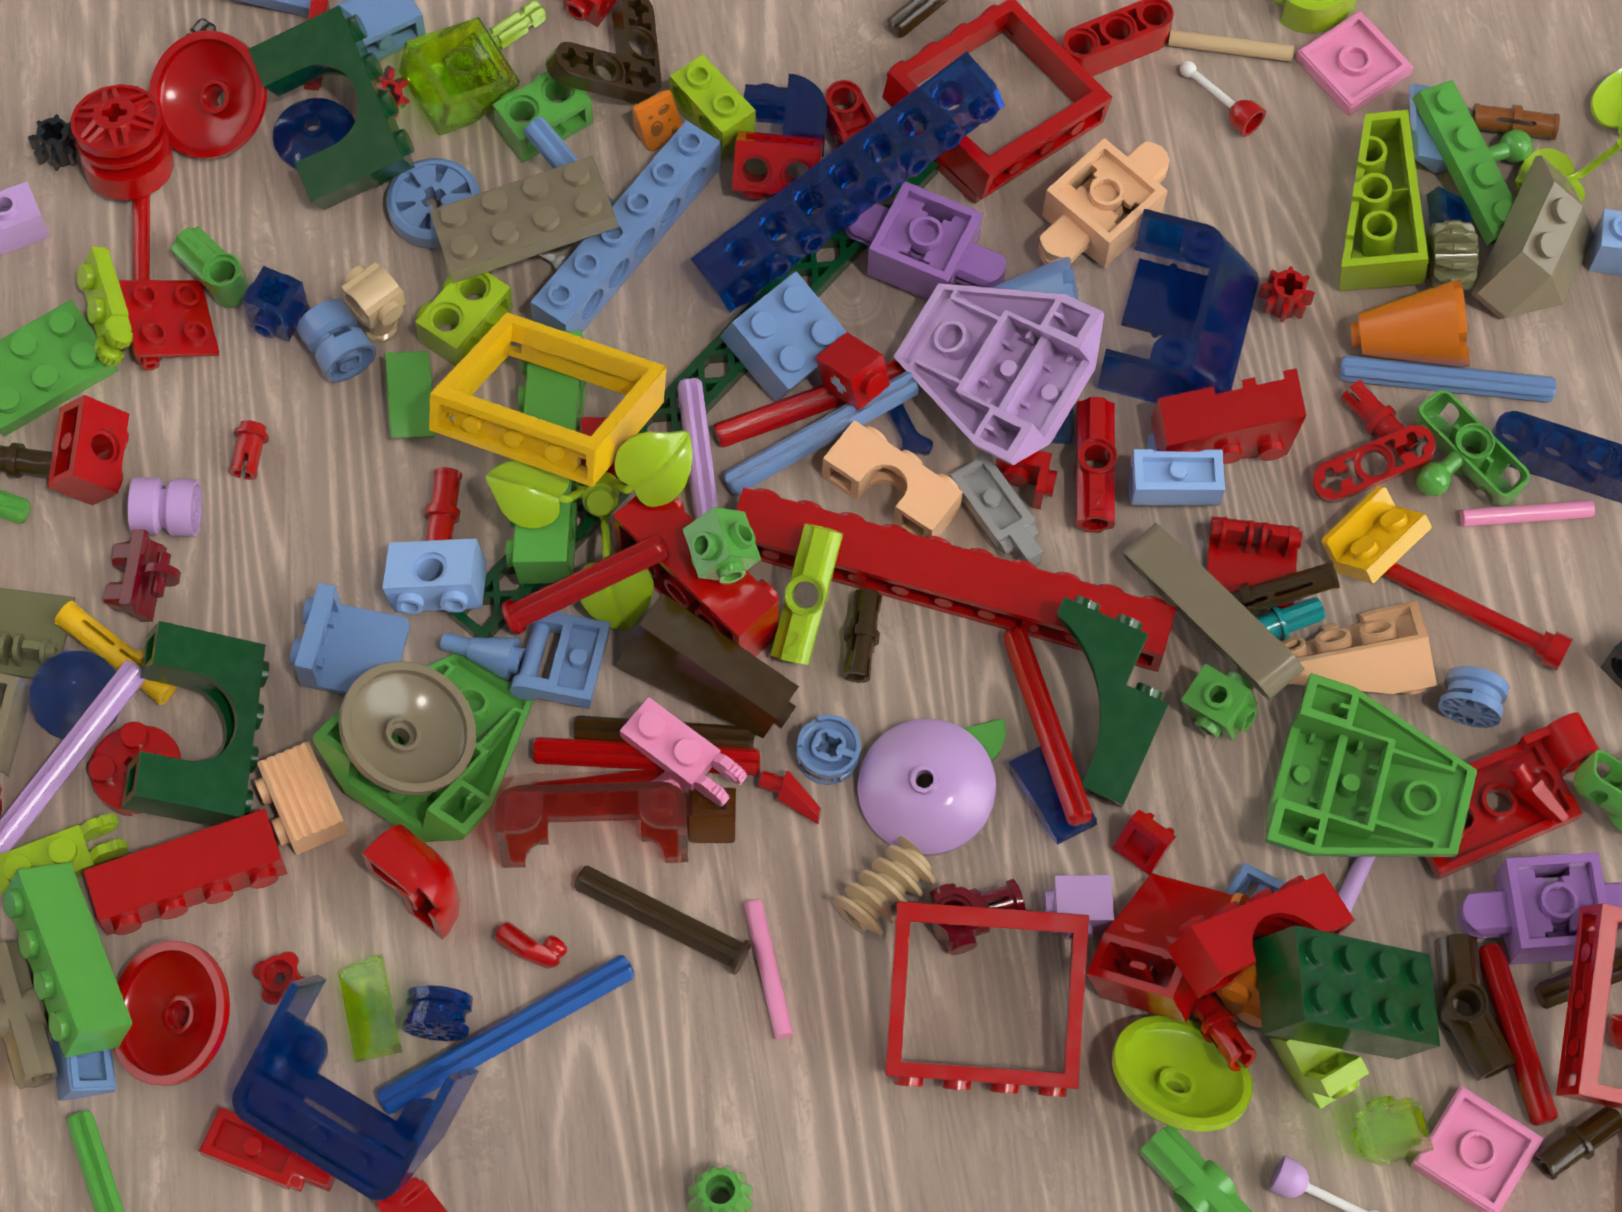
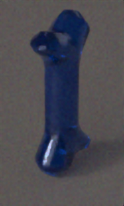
M904 403L887 411L902 438L900 450H908L914 454L924 456L929 455L933 449V441L916 430L904 407Z

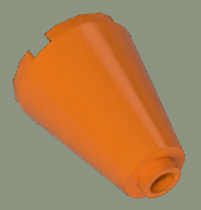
M1461 280L1450 281L1358 313L1359 322L1350 323L1352 348H1361L1362 356L1453 367L1470 366L1469 346L1467 347L1466 345L1468 333L1466 309Z

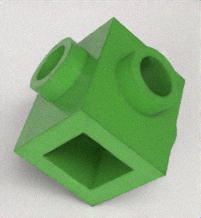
M713 507L683 528L691 553V561L699 578L718 580L723 584L733 583L742 579L749 568L761 561L755 543V534L749 525L746 513L743 511Z
M1206 663L1180 700L1187 714L1196 719L1194 722L1195 726L1216 739L1222 734L1234 741L1240 731L1245 732L1250 728L1258 712L1256 708L1258 703L1251 690L1252 684L1247 679L1231 670L1225 675Z

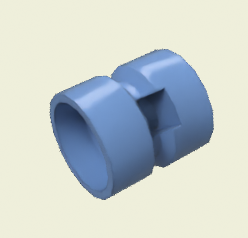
M341 299L327 300L314 306L298 322L297 332L308 350L315 354L319 367L327 379L332 382H342L359 375L375 359L377 354L375 346L365 331L358 327L356 317L346 302Z

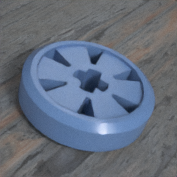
M428 158L414 162L415 168L394 177L387 191V209L393 228L406 241L425 248H441L430 214V210L435 208L432 204L428 206L427 200L434 197L437 202L441 200L442 206L477 195L480 193V189L474 176L462 165L447 159Z

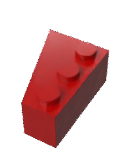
M1297 368L1283 371L1284 379L1259 385H1257L1255 377L1241 380L1243 388L1215 394L1214 386L1159 398L1151 416L1157 451L1200 452L1202 450H1223V464L1235 463L1244 458L1257 457L1264 461H1271L1287 455L1307 416Z

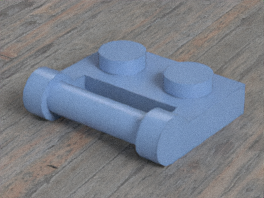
M555 612L528 625L531 632L519 675L514 676L511 684V694L523 700L539 698L590 709L610 635L611 623ZM553 632L560 633L549 679L537 677L548 635Z

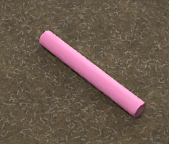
M1593 500L1461 509L1460 522L1462 527L1592 518L1595 515V506Z
M762 900L749 901L744 904L774 1036L775 1039L789 1038L794 1033Z

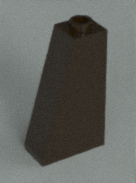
M663 593L638 625L616 664L623 671L736 726L750 730L751 733L761 738L765 737L773 724L781 729L797 707L789 701L798 689V685Z

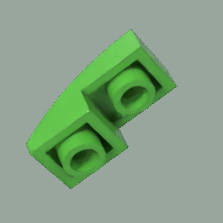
M429 351L385 352L386 397H388L390 439L434 438L435 432L429 430L430 393L433 391Z

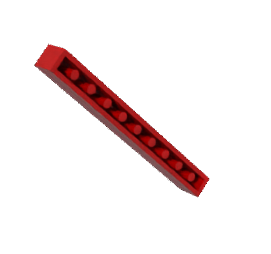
M743 487L736 510L746 513L749 525L755 534V543L761 557V562L793 570L805 523L833 529L844 533L831 580L833 582L858 589L874 590L879 592V595L1004 630H1014L1015 628L1022 627L1027 630L1029 637L1082 651L1069 631L1056 620V615L1063 598L1066 597L1073 601L1076 595H1080L1101 605L1099 613L1116 619L1119 613L1142 623L1141 631L1149 635L1135 666L1155 672L1159 671L1177 607L1167 605L1161 598L1155 596H1134L1124 593L1121 588L1115 585L1091 584L1080 581L1076 575L1068 572L1051 573L1037 569L1034 564L1025 560L1008 561L997 558L991 552L982 548H961L951 545L949 541L938 536H927L925 538L908 533L906 529L895 524H884L882 526L865 521L860 515L852 512H842L839 514L824 510L820 505L812 501L799 500L795 502L781 498L777 493L769 489L757 488L752 490Z

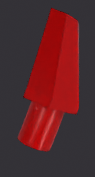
M1518 759L1508 766L1507 770L1516 782L1513 787L1518 796L1556 823H1564L1569 818L1542 779L1536 773L1532 774L1523 759Z
M763 770L758 788L779 794L777 801L783 802L816 824H819L821 807L791 771H786L785 775L781 776Z

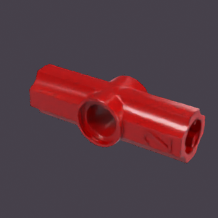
M1089 397L1088 399L1077 401L1076 464L1073 472L1076 481V527L1085 530V532L1101 533L1104 530L1113 529L1115 526V465L1118 456L1115 448V403L1106 400L1105 397ZM1092 460L1099 461L1105 467L1099 469L1092 468L1086 462Z

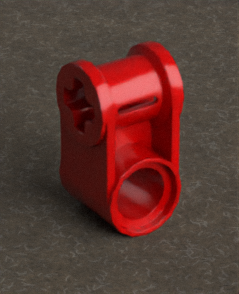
M848 80L832 83L826 90L823 119L835 141L843 162L847 166H851L856 163L857 158L875 151L881 154L887 152L888 141L885 131L878 118L874 116L860 87ZM843 104L851 108L843 110L835 106Z

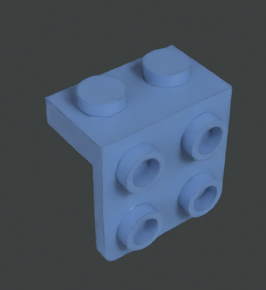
M318 583L314 598L308 597L305 602L302 622L306 626L302 639L296 638L293 643L290 664L294 665L301 686L345 695L357 678L369 669L387 662L402 661L410 632L409 621L402 616L342 605L336 586Z

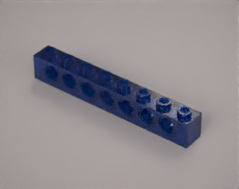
M966 51L693 256L691 261L701 277L730 313L737 307L749 303L757 292L773 280L785 276L793 265L808 254L818 251L826 240L842 228L854 224L862 213L877 202L887 199L907 179L923 172L931 161L946 150L956 147L967 134L979 125L991 121L998 111L1005 106L996 83ZM959 105L955 109L948 110L952 106ZM924 131L922 134L914 136L916 133ZM891 156L886 161L880 162L883 158ZM856 182L853 186L845 188L848 184ZM821 208L817 213L811 214L815 209ZM787 234L784 238L776 240L779 236ZM752 260L748 265L742 266L746 261Z

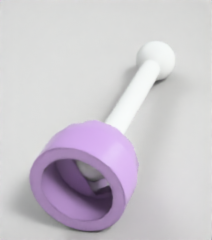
M1285 1155L1278 1163L1269 1184V1191L1284 1198L1297 1197L1307 1192L1346 1212H1379L1378 1210L1366 1211L1310 1184L1305 1167L1298 1161Z

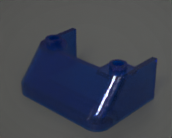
M1144 209L1134 250L1209 269L1192 338L1177 334L1164 335L1154 343L1149 359L1106 349L1097 389L1156 404L1159 398L1214 386L1215 394L1232 391L1259 283L1258 273L1215 227Z
M315 975L290 983L233 1091L232 1104L234 1111L241 1120L362 1195L373 1200L389 1198L404 1187L445 1136L479 1071L473 1067H468L448 1075L435 1099L419 1098L411 1101L404 1107L396 1121L319 1074L328 1055V1044L322 1032L305 1022V1019L327 979L320 975Z

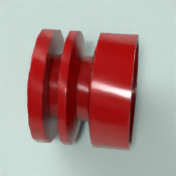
M111 85L87 94L75 106L70 118L71 130L76 141L77 150L81 156V163L87 182L95 192L109 199L127 201L143 198L159 190L170 179L175 166L168 134L165 131L160 105L150 92L133 85Z

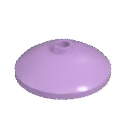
M917 719L893 727L879 737L872 745L860 768L858 797L866 821L884 842L889 845L899 846L898 837L903 836L913 843L923 856H935L952 852L964 846L982 830L994 807L996 778L992 762L986 750L971 733L956 724L944 720ZM921 774H930L934 780L930 787L921 788L916 784L917 778Z

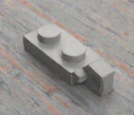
M984 454L949 474V477L963 491L962 501L996 548H999L1004 555L1012 552L1016 560H1025L1035 566L1041 563L1040 559L1043 551L1034 540L1039 534L1034 526L1035 519L988 454Z

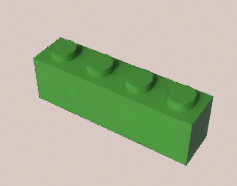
M71 862L17 870L8 889L4 893V909L7 916L13 918L17 928L19 950L21 955L28 959L34 974L33 984L35 993L40 1000L44 1001L49 1014V1030L52 1038L55 1041H59L65 1058L118 1048L133 1023Z

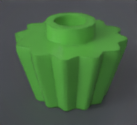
M711 1165L706 1173H697L695 1184L688 1188V1193L691 1197L688 1208L693 1212H746L753 1207V1202L749 1197L753 1188L745 1183L744 1173L734 1172L730 1165H725L720 1169ZM716 1191H724L729 1195L730 1199L726 1203L717 1204L712 1202L711 1196Z

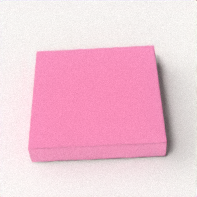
M1360 10L1298 50L1295 60L1348 116L1409 77L1414 68Z
M1460 1085L1410 1167L1479 1212H1500L1544 1138Z

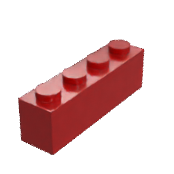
M266 809L83 870L98 921L107 935L113 933L115 935L133 933L142 927V923L157 918L169 920L180 917L188 911L189 907L203 902L207 904L221 903L231 898L233 892L250 886L254 889L264 888L277 882L279 876L288 874Z

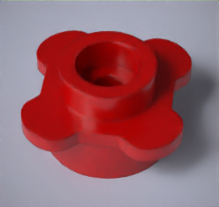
M283 952L281 955L272 956L266 961H260L255 965L253 974L257 980L261 981L264 989L262 999L265 1003L277 1005L281 998L291 994L299 996L306 991L308 983L305 977L300 976L297 968L299 958L295 953ZM282 974L285 976L284 981H276L278 975Z

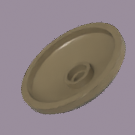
M406 661L387 662L377 665L357 678L345 694L341 704L339 731L348 757L366 778L386 790L405 795H423L441 790L461 775L474 753L476 725L469 703L453 682L438 671L425 665ZM392 735L400 736L403 739L404 745L397 744L392 739Z

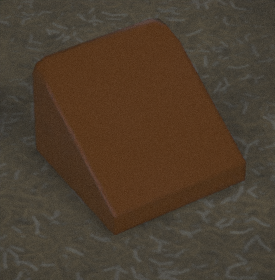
M724 788L730 798L723 806L716 805L696 789L690 790V842L734 843L736 788Z

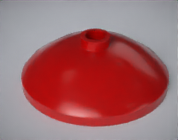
M198 31L174 42L159 59L151 77L149 92L160 105L170 145L177 151L200 159L221 158L240 149L257 131L266 109L267 89L263 86L249 51L250 47L243 41L219 31ZM224 92L225 101L220 106L218 103V98L220 94Z
M165 941L148 947L129 963L117 982L133 1024L120 1046L114 1048V1052L125 1070L136 1079L150 1085H179L201 1073L213 1060L224 1040L230 1016L228 985L223 971L216 960L197 945L182 941Z

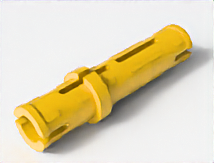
M68 602L56 615L55 625L68 632L116 671L127 660L142 667L143 650H134L107 627L80 608L76 602ZM145 680L139 689L154 699L159 706H162L173 696L178 686Z

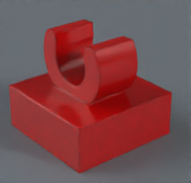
M1138 809L1129 819L1112 848L1150 876L1159 866L1177 836L1174 835V829L1171 827L1166 829L1153 819L1155 815L1144 813Z

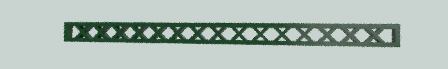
M906 141L665 389L663 404L638 434L647 432V428L652 423L671 421L672 425L671 432L683 431L680 407L677 408L676 398L678 397L677 387L683 379L699 377L698 379L701 380L707 415L748 372L746 367L720 338L728 326L796 271L801 277L811 276L812 285L810 288L819 298L868 247L865 244L848 238L844 233L845 213L849 204L858 198L871 201V196L874 193L893 192V201L890 204L882 205L890 209L904 181L924 189L938 174L939 164ZM908 160L919 168L921 172L914 177H899L898 168ZM839 248V257L836 261L817 262L816 253L820 249ZM728 363L729 372L724 377L705 378V368L709 364ZM619 491L618 506H619L630 494H624V493H622V492ZM579 498L578 512H584V522L576 528L575 551L601 525L600 517L587 512L584 508L583 500ZM505 554L486 574L482 605L494 604V616L483 627L467 615L472 609H466L462 612H450L451 620L472 637H493L507 623L501 604L509 599L515 602L538 591L544 583L524 584L519 590L500 591V580L506 574H516L514 567H508Z

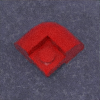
M402 824L392 826L362 853L367 869L400 894L404 899L407 912L443 940L456 922L460 907V897L452 868L440 854Z

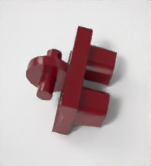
M145 529L133 530L131 541L114 544L111 557L113 566L120 572H124L123 582H110L106 585L103 601L114 611L130 613L140 622H153L157 598L164 596L165 587L179 584L181 572L170 565L171 554L166 552L167 548L163 544L151 540L148 536L149 532Z

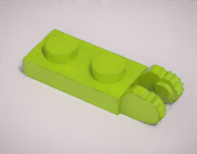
M91 246L84 264H80L78 267L77 284L79 289L84 291L88 304V320L91 324H94L98 337L94 344L95 353H98L97 357H99V361H102V364L113 367L121 364L125 356L122 349L129 347L133 339V333H131L132 328L128 319L129 313L109 249Z
M115 813L100 815L99 817L87 820L81 826L77 824L0 854V891L2 896L4 897V893L8 889L17 870L71 862L75 875L79 878L84 876L83 870L123 857V855L129 852V847L124 839L110 840L107 843L97 845L91 851L87 844L88 841L118 829L117 827L120 826V823Z

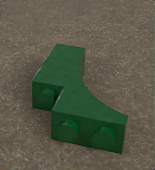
M1076 595L1073 601L1064 597L1058 609L1056 620L1069 631L1085 654L1093 672L1099 700L1100 722L1098 740L1092 762L1082 785L1086 792L1119 807H1123L1169 703L1160 700L1163 693L1151 686L1140 682L1137 683L1135 688L1127 685L1149 635L1141 631L1143 624L1123 614L1118 613L1116 619L1099 613L1101 605L1083 596Z

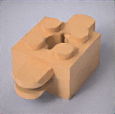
M1104 138L1046 190L1042 217L1051 223L1040 236L1038 253L1043 263L1047 264L1058 258L1070 257L1071 263H1073L1085 252L1105 269L1162 216L1168 192L1167 189L1159 184L1166 178L1170 161L1165 149L1156 143L1144 142L1126 156Z

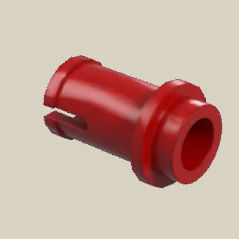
M244 420L241 421L240 427L235 428L233 434L237 440L231 466L228 470L232 476L240 478L243 463L247 461L244 479L254 480L257 478L263 444H267L269 441V435L266 433L267 427L264 424Z

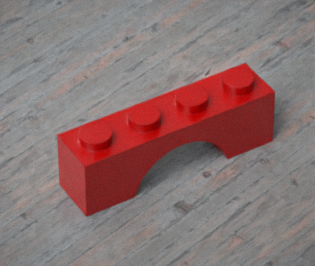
M1324 873L1305 880L1303 875H1299L1282 885L1277 892L1273 893L1270 888H1266L1256 893L1242 906H1239L1237 901H1233L1220 908L1209 919H1205L1203 914L1193 917L1178 929L1181 936L1167 950L1197 998H1200L1233 984L1256 962L1253 950V936L1265 937L1295 925L1340 935L1355 919Z

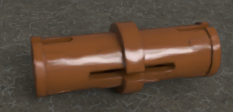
M1475 103L1471 115L1479 130L1507 133L1510 130L1518 129L1525 131L1531 137L1549 138L1550 140H1556L1560 123V114L1523 110L1522 105L1514 104L1511 108ZM1497 118L1529 121L1533 124L1530 126L1499 122Z

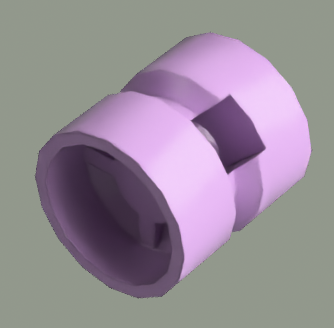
M133 477L128 496V523L131 534L133 530L145 529L149 532L148 535H159L162 529L166 528L169 535L197 537L202 516V491L198 479L177 478L165 486L161 478Z

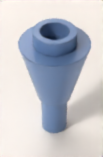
M445 632L440 642L441 650L466 656L468 660L505 681H509L513 674L519 675L526 651L525 648L520 647L519 637H473L469 639Z

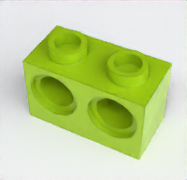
M704 54L670 75V91L678 112L685 120L721 142L722 160L735 152V143L739 130L755 132L756 110Z
M488 272L453 283L451 275H449L441 293L433 302L427 301L417 313L415 324L419 343L456 366L503 315L513 309L511 287ZM473 294L483 295V297L477 300L466 299ZM445 325L456 326L453 330L450 331L439 330L442 326Z

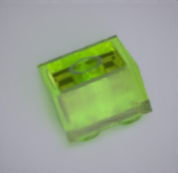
M479 17L406 41L398 70L401 77H404L409 82L407 85L438 136L475 124L493 108L494 103L505 93L515 90L520 83L517 75Z

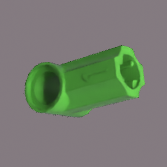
M199 226L195 228L187 227L176 236V240L170 248L173 256L210 291L216 304L224 308H234L246 301L250 293V286L242 265L236 256L226 253ZM232 278L231 280H229V281H227V282L221 283V282L224 281L225 279Z

